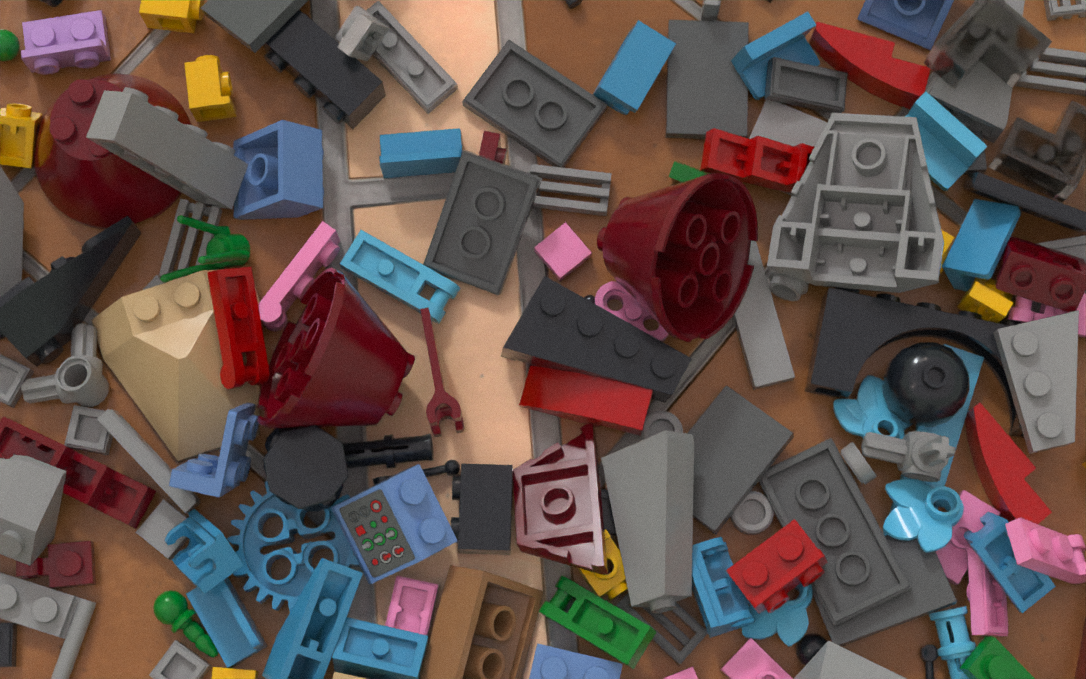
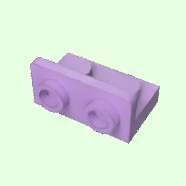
M102 10L22 22L25 50L21 51V59L31 73L53 74L58 72L59 68L71 66L92 68L99 65V62L111 60L106 18Z

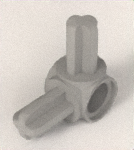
M79 323L73 328L71 357L67 358L57 368L54 375L27 379L21 385L25 402L31 404L60 399L64 404L77 402L83 407H93L100 404L106 398L109 391V383L102 374L103 363L96 357L97 330L95 326Z
M920 431L908 432L903 439L868 432L865 434L861 445L863 456L896 463L898 470L902 471L901 475L904 477L927 482L940 481L942 469L947 465L949 458L954 456L956 452L955 447L949 445L948 437Z

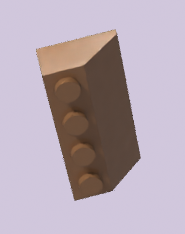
M450 565L419 679H522L544 591L483 570Z

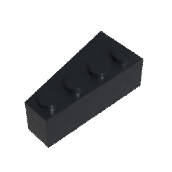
M546 276L543 277L501 353V357L514 361H524L537 367L576 372L653 390L651 399L664 403L672 396L692 358Z

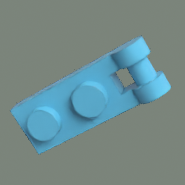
M360 230L340 262V267L418 311L420 314V309L429 307L432 321L438 324L446 313L443 309L448 300H454L461 289L453 281L363 230ZM426 284L436 290L430 300L420 296Z

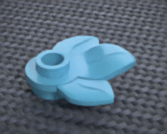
M868 375L863 379L857 393V399H836L833 402L835 416L843 429L850 434L863 438L868 432L881 434L878 428H883L891 434L886 436L903 439L905 436L904 430L913 423L908 424L901 421L889 409L883 396L882 385L884 381L872 375Z
M901 479L886 484L885 491L897 507L887 516L883 525V531L898 540L909 541L917 538L920 547L926 553L944 548L952 538V526L956 525L963 515L964 507L958 493L945 486L931 489L927 484L918 479ZM935 507H943L947 512H941L935 509Z
M801 583L797 585L795 589L799 591V596L794 600H788L783 606L772 613H768L765 609L758 614L746 598L755 622L754 624L742 627L743 636L749 639L762 640L778 633L779 638L788 647L801 640L809 625L806 608H808L813 598L811 584L807 587H803Z

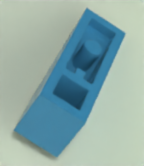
M321 558L277 634L262 674L263 677L266 679H324L362 578V572Z

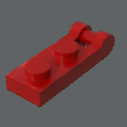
M252 267L221 269L208 272L223 362L220 371V379L226 389L242 387L245 382H248L250 385L265 384L270 374ZM242 353H246L247 363L245 366Z

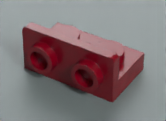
M1011 236L1001 256L1003 265L995 281L996 288L1066 312L1076 311L1086 290V263L1084 259Z

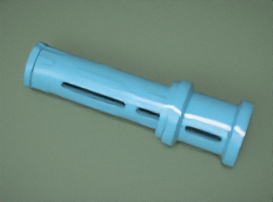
M967 606L929 614L930 620L935 621L941 647L937 649L938 656H941L942 660H946L951 679H970L960 669L976 648V643L970 641L964 616L968 613Z

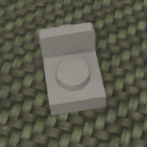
M355 6L336 34V39L340 42L337 47L348 56L367 62L390 28L362 7Z

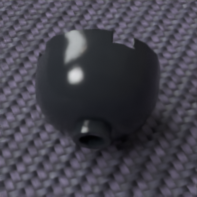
M919 342L902 349L888 363L884 375V384L882 385L883 396L889 409L901 421L918 426L935 427L949 421L963 407L970 390L969 372L963 360L951 348L936 342Z

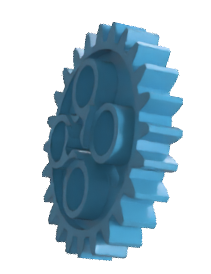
M265 481L267 494L262 497L259 493L252 490L250 494L255 504L252 507L244 504L238 506L246 515L245 519L231 520V524L240 530V534L228 537L227 541L239 546V550L235 551V553L244 564L233 574L237 578L249 576L248 581L243 587L246 592H251L258 587L260 588L256 601L262 604L270 596H273L272 609L279 611L284 602L288 601L289 611L291 612L315 570L312 559L318 550L326 548L332 550L334 554L333 562L349 568L352 566L360 567L331 507L350 498V496L346 494L340 497L331 507L324 509L325 520L321 526L308 528L304 523V517L308 511L280 501L275 494L269 491L268 481ZM271 517L282 518L283 529L281 533L274 538L265 537L263 533L264 523ZM329 532L335 533V538L332 540L302 544V552L298 554L291 547L281 548L265 555L261 554L263 547L293 543L295 540L294 535L297 533L304 539H312ZM288 558L291 562L290 574L282 580L273 579L271 575L272 564L277 559Z

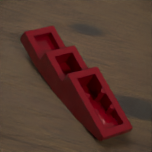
M3 416L0 421V458L10 459L13 455L29 456L65 470L64 494L137 529L156 493L154 489Z

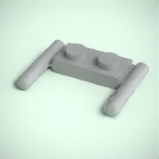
M0 572V618L65 639L51 679H69L96 603Z

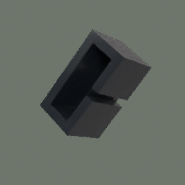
M461 464V475H453L452 500H460L459 517H451V528L458 540L455 543H458L460 554L510 555L513 465Z

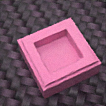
M566 222L534 247V252L559 281H562L592 256V252Z

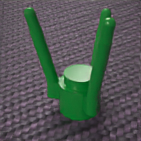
M179 215L177 222L214 234V238L207 244V255L198 258L199 265L163 274L160 279L166 283L202 270H220L225 267L242 266L246 264L250 257L249 241L241 234H231L228 226H216Z

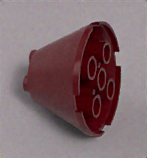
M107 74L87 80H75L53 102L42 118L37 129L34 149L35 173L48 199L70 219L98 229H107L126 216H129L135 224L150 217L154 219L161 215L182 194L180 191L86 138L104 90L123 92L125 87L145 93L149 96L148 103L177 113L179 115L177 121L182 124L191 125L188 115L179 101L165 88L149 79L130 74Z
M711 173L634 198L624 197L612 214L607 227H603L599 231L597 248L603 252V259L608 272L668 334L686 342H691V340L697 338L706 340L718 333L728 323L747 291L754 265L748 264L751 241H758L757 213L748 189L740 180L726 174Z
M328 268L313 281L301 298L300 302L306 305L296 324L290 321L287 322L270 359L269 379L265 384L261 385L257 408L264 410V418L258 416L257 421L260 425L267 428H302L314 425L318 427L375 426L380 422L385 413L393 416L401 404L403 394L398 390L403 378L407 377L410 373L415 356L406 351L345 275L334 268Z

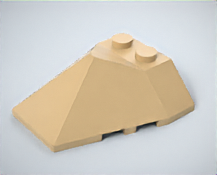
M202 270L123 296L91 320L92 325L97 330V341L102 358L178 462L197 457L199 454H206L221 449L229 410L248 402L256 404L254 415L260 416V408H257L261 384L250 385L248 382H245L240 388L226 389L220 379L223 362L207 274L215 270ZM256 290L257 302L259 304L260 299ZM242 353L245 366L247 363L246 353ZM260 424L256 436H259Z

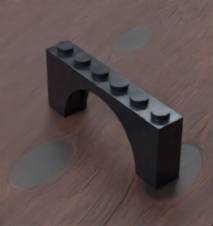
M828 288L822 297L805 392L837 399H847L853 392L856 378L863 364L879 349L907 338H940L961 345L972 353L984 357L983 362L995 374L1006 396L1010 414L1009 435L1024 438L993 334L997 329L1021 324L1020 322L1001 320L999 323L982 320L981 314L971 311H959L957 314L941 311V307L933 303L919 302L916 306L901 303L899 297L891 294H876V297L859 294V289Z

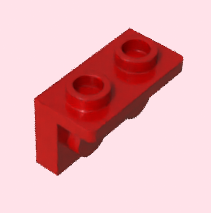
M794 519L728 568L726 572L758 614L765 609L768 613H772L789 600L790 597L787 593L801 583L803 587H807L820 578L825 572L822 567L828 562L822 551L815 546Z

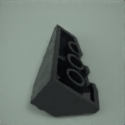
M129 216L124 217L87 240L82 246V253L77 257L65 259L61 256L51 263L52 269L48 275L35 283L30 277H27L0 297V332L36 367L42 363L48 364L61 355L64 350L63 346L71 340L73 328L83 322L141 235V231Z

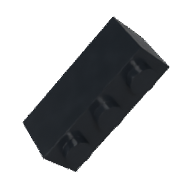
M299 9L263 45L266 51L264 58L279 73L286 70L295 78L293 84L307 98L310 99L313 95L324 104L322 106L324 112L334 122L340 124L344 121L354 129L386 96L383 81L356 58L350 57L337 47L339 43Z

